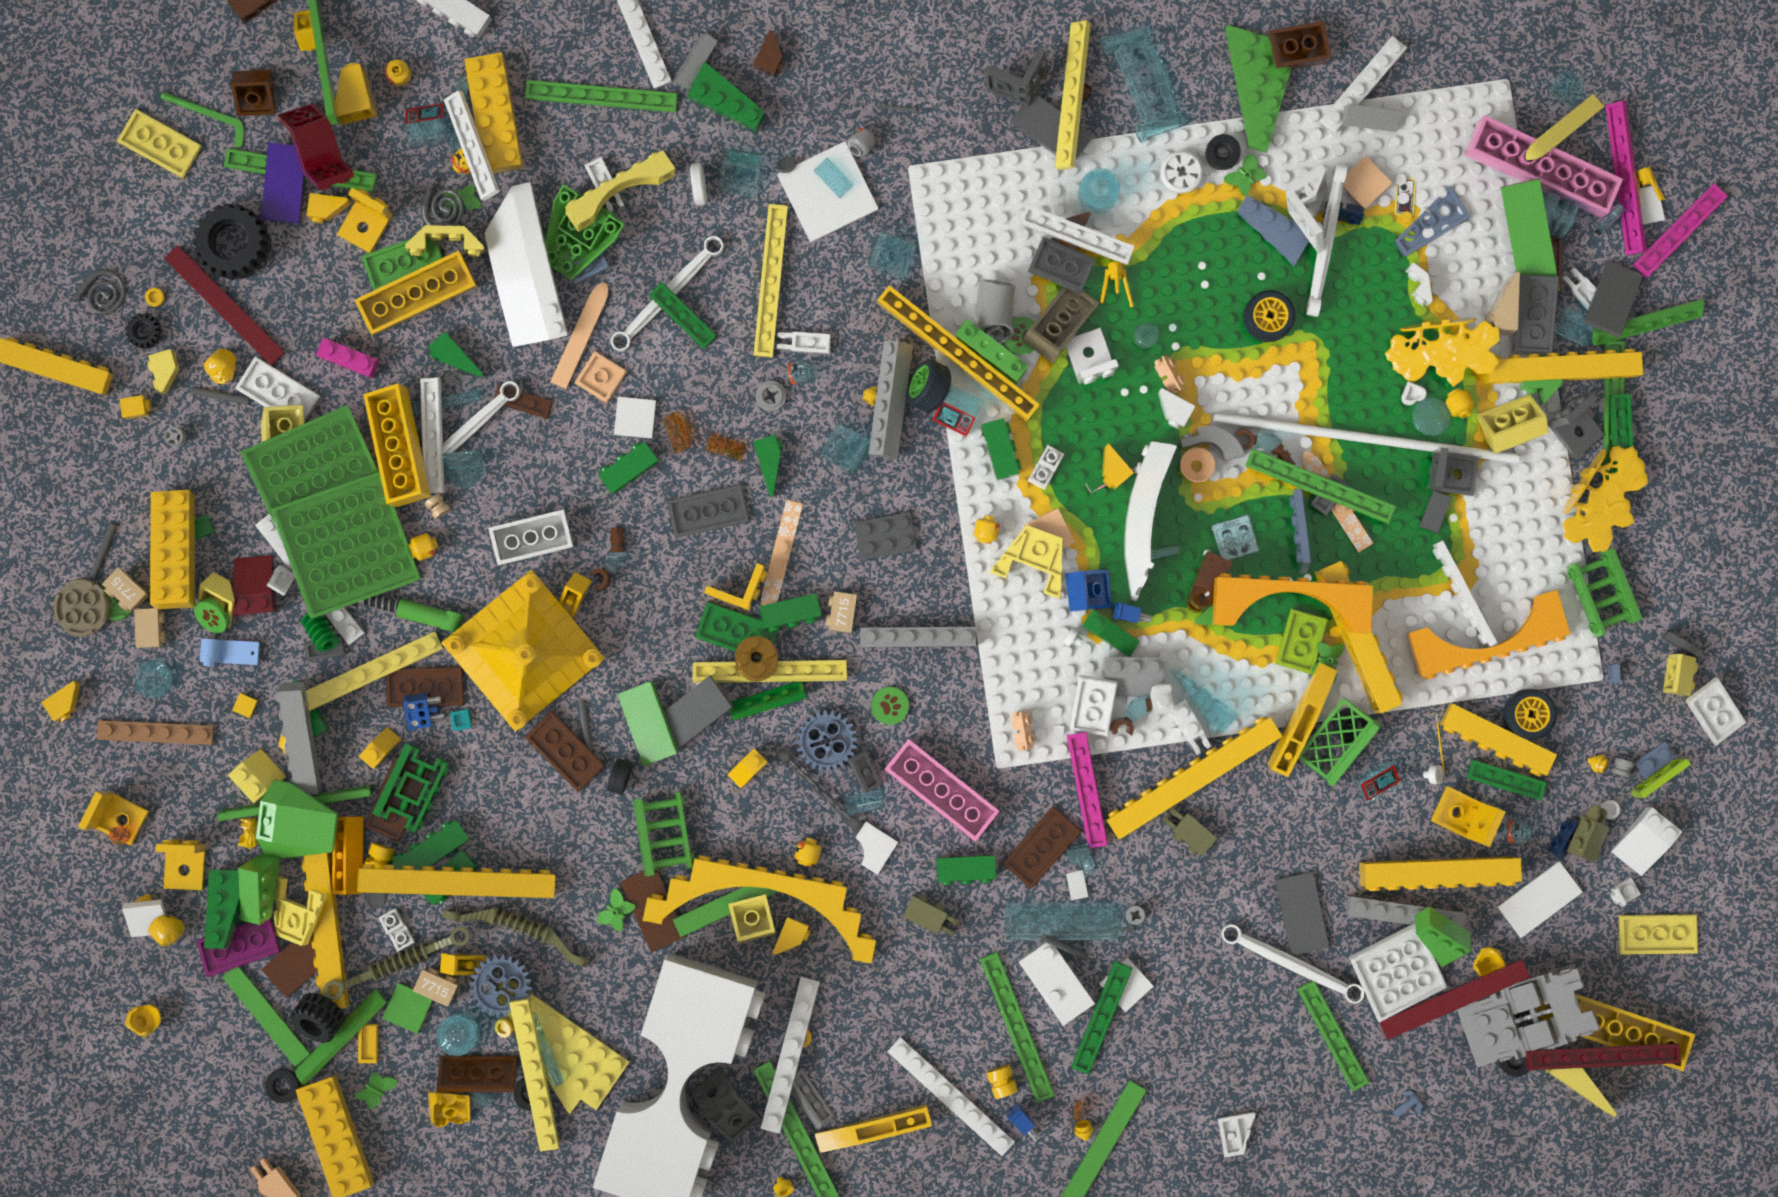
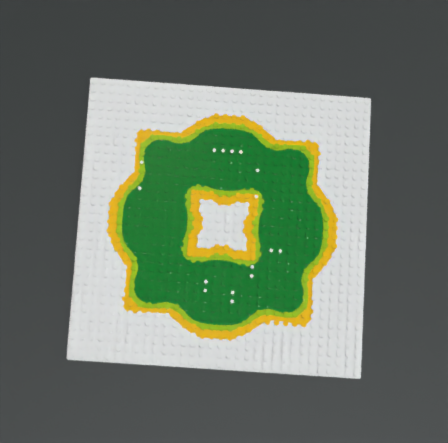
M1508 79L1371 98L1361 102L1360 105L1401 110L1402 115L1397 132L1342 125L1334 134L1320 123V120L1334 104L1282 111L1278 113L1267 153L1248 148L1244 120L1241 117L1092 139L1076 159L1075 168L1056 169V156L1043 146L909 166L908 173L929 315L931 319L955 338L957 337L955 334L966 319L977 326V297L980 279L997 280L1016 285L1013 319L1027 317L1034 322L1063 289L1058 284L1028 272L1042 237L1044 236L1052 240L1053 236L1019 224L1026 205L1063 219L1089 212L1091 215L1085 227L1134 246L1128 264H1123V269H1126V276L1134 305L1131 308L1123 278L1119 280L1120 292L1117 294L1115 280H1111L1109 277L1104 303H1100L1105 270L1108 269V263L1117 261L1074 245V250L1096 259L1082 291L1100 303L1075 336L1101 328L1112 360H1117L1118 368L1114 375L1107 378L1101 376L1095 379V382L1085 385L1084 382L1078 383L1067 349L1062 352L1054 363H1051L1035 350L1027 355L1014 354L1029 365L1026 369L1027 372L1016 386L1040 404L1039 408L1027 422L935 350L936 362L945 365L951 372L950 389L943 402L975 417L967 437L947 427L946 430L997 768L1071 758L1067 735L1079 733L1070 730L1079 675L1104 678V657H1128L1081 627L1092 610L1070 612L1066 573L1108 569L1112 608L1095 609L1094 611L1140 641L1131 657L1163 658V683L1166 685L1171 684L1173 706L1186 699L1204 730L1206 738L1239 734L1238 731L1248 726L1251 728L1256 725L1254 721L1262 716H1265V718L1271 717L1277 728L1287 726L1313 676L1275 664L1290 609L1328 619L1322 643L1330 647L1335 644L1344 645L1341 656L1334 659L1338 661V665H1334L1337 670L1336 681L1332 683L1316 722L1325 721L1343 697L1367 715L1374 714L1329 606L1316 598L1294 592L1274 593L1262 597L1251 604L1241 614L1234 626L1193 624L1194 620L1201 613L1190 612L1186 607L1185 600L1202 557L1208 551L1221 556L1212 526L1245 516L1248 517L1258 551L1229 559L1233 564L1227 574H1232V578H1239V575H1251V579H1259V576H1270V580H1278V577H1289L1290 581H1297V578H1308L1309 582H1317L1315 571L1342 561L1349 569L1350 574L1348 577L1350 582L1363 581L1367 582V585L1373 586L1371 621L1373 628H1371L1373 636L1376 635L1379 639L1380 646L1378 648L1381 654H1385L1388 664H1386L1387 669L1392 671L1396 680L1393 682L1395 688L1399 689L1403 696V700H1401L1403 705L1386 712L1506 695L1524 689L1540 690L1601 681L1603 679L1597 637L1589 629V621L1574 584L1567 574L1568 569L1566 566L1578 563L1579 567L1586 565L1582 541L1574 544L1564 538L1563 522L1577 514L1576 507L1569 513L1563 514L1564 506L1572 495L1569 491L1573 486L1568 450L1549 426L1548 434L1501 451L1519 454L1518 463L1479 458L1474 496L1439 492L1452 498L1440 529L1436 534L1419 527L1432 490H1427L1430 478L1429 469L1433 457L1431 456L1432 452L1213 422L1214 413L1492 450L1485 439L1477 414L1529 395L1526 394V391H1520V383L1485 385V374H1477L1474 370L1467 367L1464 372V379L1453 387L1446 377L1442 378L1436 374V367L1429 366L1423 377L1414 382V384L1425 388L1427 392L1425 399L1407 406L1403 404L1401 397L1408 380L1402 374H1398L1393 370V364L1387 360L1385 352L1391 348L1390 340L1393 336L1401 335L1409 340L1416 334V331H1401L1399 328L1422 324L1426 319H1434V322H1439L1448 316H1453V320L1475 317L1477 318L1476 321L1465 324V327L1469 330L1475 329L1484 321L1485 317L1487 318L1507 278L1516 272L1500 187L1521 181L1464 155L1478 120L1485 115L1517 130ZM1220 134L1233 136L1241 147V155L1238 162L1228 170L1213 168L1209 165L1205 156L1209 141ZM1221 147L1218 149V155L1226 157L1228 156V150L1225 147ZM1176 151H1187L1194 154L1200 160L1203 167V176L1199 185L1189 193H1174L1168 190L1161 180L1160 170L1164 160ZM1248 154H1252L1256 158L1257 167L1262 169L1267 175L1264 179L1254 180V184L1250 183L1248 195L1292 221L1294 220L1288 213L1286 199L1288 183L1321 164L1326 169L1328 190L1320 211L1314 219L1322 225L1324 220L1322 217L1326 209L1325 203L1328 201L1331 190L1332 173L1335 163L1347 164L1348 173L1367 156L1392 182L1364 210V216L1360 225L1337 221L1318 317L1306 315L1317 252L1311 243H1307L1293 267L1272 244L1267 242L1256 229L1252 228L1237 213L1246 196L1241 194L1238 186L1227 184L1224 181V177L1232 172L1240 173L1238 168L1242 167L1244 169L1243 161ZM1181 168V170L1177 169V171L1179 172L1178 176L1182 177V175H1187L1184 173V168ZM1406 178H1413L1416 182L1414 216L1408 211L1403 212L1401 216L1394 215L1396 185L1402 186L1405 184ZM1451 186L1468 212L1470 219L1404 258L1395 244V240L1425 210L1431 214L1427 208L1438 197L1444 198L1447 195L1445 190ZM1342 188L1340 202H1343V209H1346L1347 203L1358 205ZM1400 193L1397 197L1398 202L1406 204L1409 201V195L1407 193ZM1441 206L1438 212L1441 216L1446 217L1449 215L1448 207ZM1457 207L1458 212H1459L1460 214H1463V213L1461 212L1460 208ZM1430 216L1423 217V220L1429 219ZM1444 225L1441 230L1445 229L1450 225ZM1432 228L1423 230L1425 238H1430L1434 235ZM1411 230L1408 235L1414 236L1415 233ZM1406 236L1404 237V239H1405L1406 241H1412V240H1413V239L1407 238ZM1413 262L1429 274L1433 301L1428 306L1419 305L1415 302V297L1412 296L1420 282L1411 280L1405 271ZM1274 290L1286 295L1295 309V322L1292 329L1285 337L1275 342H1262L1255 339L1248 333L1244 325L1243 314L1247 303L1253 296L1262 291ZM1267 314L1266 317H1267V318H1272V315H1268V314ZM1445 326L1444 332L1455 336L1458 334L1460 326ZM1438 327L1424 329L1423 337L1428 341L1437 340L1439 338ZM1465 333L1466 338L1469 339L1470 335ZM1514 333L1511 335H1499L1500 341L1489 349L1495 356H1501V359H1509L1510 355H1520L1521 358H1528L1529 354H1540V357H1547V354H1549L1514 352ZM1417 339V342H1413L1411 349H1417L1420 339ZM1422 340V344L1426 345L1427 343ZM1406 342L1405 346L1408 347L1410 343ZM1000 343L1003 347H1005L1008 350L1004 343ZM1087 347L1083 350V355L1090 358L1094 355V351L1092 348ZM1165 355L1173 358L1178 375L1181 374L1185 380L1184 386L1186 389L1181 391L1177 389L1178 393L1174 395L1195 406L1183 428L1179 427L1176 429L1168 424L1169 421L1165 419L1158 395L1161 388L1167 390L1162 381L1167 379L1168 376L1165 375L1160 378L1154 367V361L1162 359V356ZM1456 389L1468 391L1474 402V408L1470 411L1471 415L1461 419L1460 417L1452 416L1446 405L1447 395ZM1558 389L1542 405H1540L1539 390L1538 393L1530 394L1546 415L1547 422L1554 418L1553 415L1561 409ZM944 407V411L947 409V411L949 410V412L951 411V413L953 412V414L957 415L953 423L945 420L946 423L954 426L959 417V414ZM964 414L961 421L964 422L963 418L968 417L970 419V422H968L967 424H963L969 427L973 418ZM1004 418L1005 422L1010 424L1011 433H1009L1010 441L1014 440L1017 451L1014 452L1015 459L1020 460L1022 470H1019V475L996 481L981 425ZM1202 426L1218 427L1229 432L1238 440L1241 446L1249 442V435L1242 434L1238 437L1234 434L1236 430L1247 428L1253 435H1257L1256 445H1253L1248 450H1243L1244 456L1227 461L1223 460L1221 452L1213 445L1198 444L1181 449L1179 443L1184 435L1194 433L1197 436L1195 429ZM1151 441L1172 444L1177 447L1162 481L1153 517L1151 562L1154 565L1147 573L1148 578L1143 588H1141L1136 602H1133L1130 598L1124 559V534L1129 499L1137 474L1133 473L1115 490L1106 485L1094 491L1105 484L1103 482L1104 477L1102 476L1104 448L1110 444L1129 468L1133 469L1137 466L1138 462L1142 463L1144 456L1141 455L1143 449ZM1281 442L1284 446L1283 449L1288 450L1291 454L1290 457L1296 463L1295 465L1305 469L1302 462L1303 453L1305 451L1313 453L1321 461L1330 476L1334 473L1349 484L1348 487L1395 505L1396 508L1390 523H1384L1352 510L1373 542L1372 545L1358 553L1331 509L1325 516L1310 505L1316 495L1302 490L1311 563L1306 574H1299L1296 560L1297 550L1294 543L1295 527L1292 525L1293 508H1290L1289 497L1292 496L1294 489L1300 488L1245 467L1252 448L1273 456L1270 450ZM1047 445L1062 452L1064 456L1045 490L1030 483L1028 479ZM1192 448L1206 449L1215 460L1214 473L1204 482H1191L1183 476L1180 470L1182 456ZM1193 461L1191 469L1198 472L1202 469V464L1199 461ZM1458 469L1452 471V477L1455 480L1461 478V472ZM1057 508L1059 509L1075 541L1074 544L1063 548L1062 593L1060 599L1043 593L1050 576L1049 573L1013 560L1007 578L990 573L992 567L1024 529L1023 525ZM984 515L995 517V521L1000 524L998 538L996 541H992V544L978 542L977 538L973 535L976 520L983 518ZM1440 541H1444L1497 644L1511 637L1523 625L1531 611L1534 596L1553 590H1558L1570 630V635L1565 636L1566 640L1554 642V639L1549 640L1547 645L1538 648L1535 645L1528 646V651L1517 653V650L1511 651L1510 656L1500 659L1497 655L1491 657L1492 661L1483 664L1480 661L1473 662V667L1462 669L1459 666L1454 668L1455 672L1444 675L1442 671L1436 673L1437 677L1425 680V677H1418L1406 633L1428 627L1440 639L1454 646L1467 649L1488 648L1480 642L1478 638L1479 632L1477 628H1473L1471 625L1468 611L1463 610L1459 594L1454 593L1450 577L1445 576L1441 560H1437L1434 556L1433 545ZM1587 573L1582 574L1586 585H1589ZM1121 602L1125 605L1141 608V613L1152 616V618H1149L1151 622L1138 621V623H1130L1118 619L1114 620L1111 618L1114 603ZM1073 626L1080 630L1077 636L1083 639L1079 646L1074 642L1070 646L1063 643V640ZM1115 696L1110 725L1114 719L1126 716L1133 721L1134 733L1132 736L1126 732V724L1119 726L1116 735L1111 733L1110 726L1108 736L1087 733L1091 755L1184 742L1186 739L1171 713L1154 715L1153 709L1150 712L1144 711L1142 700L1144 698H1150L1151 700L1150 696ZM1343 704L1340 707V711L1349 707ZM1028 710V714H1030L1032 719L1030 727L1031 733L1035 737V744L1033 749L1018 751V747H1015L1013 734L1020 733V730L1012 729L1010 717H1012L1014 712Z

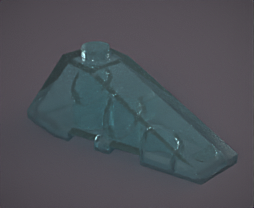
M1176 668L1171 670L1200 715L1209 724L1207 727L1216 734L1218 731L1223 733L1238 717L1239 714L1221 700L1212 698V695L1207 690L1196 686L1193 680Z

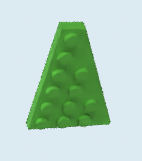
M1226 25L1225 32L1228 50L1231 56L1230 60L1235 76L1236 90L1239 95L1238 99L1243 115L1248 148L1267 153L1291 68L1275 67L1269 37Z

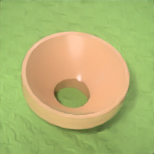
M1192 448L1182 456L1180 470L1189 481L1196 483L1204 482L1214 473L1215 460L1206 449ZM1193 461H1199L1202 464L1200 471L1195 472L1191 469Z

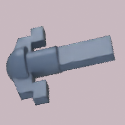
M1405 1090L1402 1091V1094L1405 1097L1409 1095L1410 1099L1393 1111L1394 1115L1398 1118L1415 1104L1418 1107L1415 1110L1420 1114L1422 1112L1420 1109L1423 1108L1419 1095L1411 1090L1407 1092Z

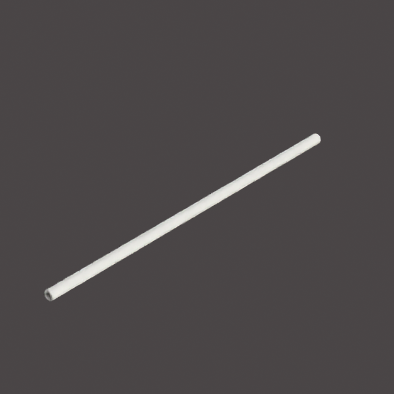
M1214 413L1213 422L1430 452L1442 447L1449 448V454L1511 463L1519 462V454L1499 452L1495 454L1493 450Z

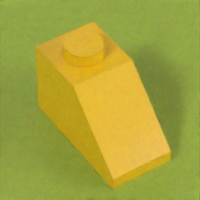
M310 9L294 13V34L301 51L316 49Z
M310 193L307 216L312 219V222L323 224V221H330L350 206L351 201L344 197Z
M1108 444L1104 448L1102 476L1104 477L1103 482L1107 487H1112L1115 490L1134 472Z
M576 572L565 585L559 601L572 619L592 582Z
M72 681L41 702L53 721L65 722L72 717L71 713L75 711L81 685L79 681Z
M386 727L370 742L359 757L371 768L377 769L402 739Z
M754 748L732 769L728 776L742 788L768 761Z
M788 916L772 953L775 955L801 945L803 940L807 941L811 932L808 930L809 925Z
M441 953L440 973L450 975L477 974L474 968H482L479 962L483 961L486 963L487 956Z

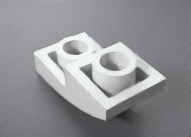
M1047 445L1028 481L1045 490L1064 454Z
M396 908L379 917L386 934L390 936L397 952H402L416 944Z

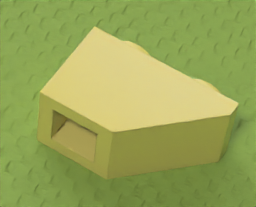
M171 349L148 356L150 360L148 361V367L155 377L153 380L156 391L159 390L162 394H166L169 391L180 370L175 351Z

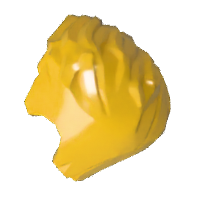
M222 348L217 349L210 355L203 365L206 373L216 384H226L234 377L237 370L235 368L237 359L231 351Z
M256 817L241 818V828L244 833L239 837L238 846L252 849L259 844L256 839L258 819Z
M171 914L169 915L170 917L158 916L148 928L149 934L163 947L177 942L185 930L183 921Z
M1493 947L1480 949L1479 954L1474 960L1473 970L1481 977L1505 966L1502 953Z
M150 1004L136 1006L128 1012L125 1026L131 1031L136 1032L139 1036L148 1037L160 1025L161 1014L156 1006Z

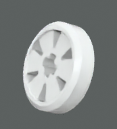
M1176 151L1164 160L1160 170L1161 180L1164 186L1174 193H1189L1199 185L1202 179V164L1194 154L1187 151ZM1181 168H1184V173L1187 175H1182V177L1178 176L1179 172L1177 171V169L1181 170Z
M693 163L690 166L694 201L697 206L706 205L707 192L703 166L701 163Z

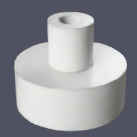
M1073 626L1063 640V643L1070 646L1074 642L1079 646L1083 640L1077 636L1080 630Z
M1431 765L1428 771H1424L1423 776L1429 779L1430 784H1441L1443 781V769L1440 765Z

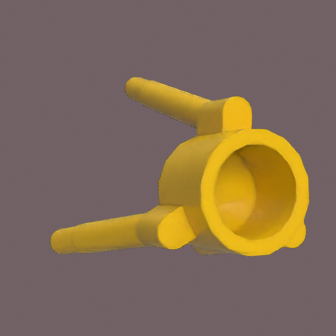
M1651 167L1638 170L1636 174L1639 198L1640 184L1642 186L1651 184L1658 199L1664 201L1665 198L1659 186L1657 187L1658 184Z
M1108 263V269L1105 270L1100 303H1104L1109 277L1111 280H1115L1117 294L1120 292L1119 280L1123 278L1129 305L1133 308L1134 305L1126 276V269H1123V263Z

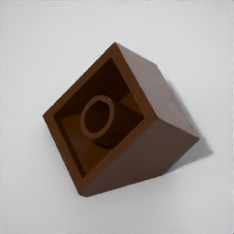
M272 70L233 71L230 86L237 116L275 114V88Z

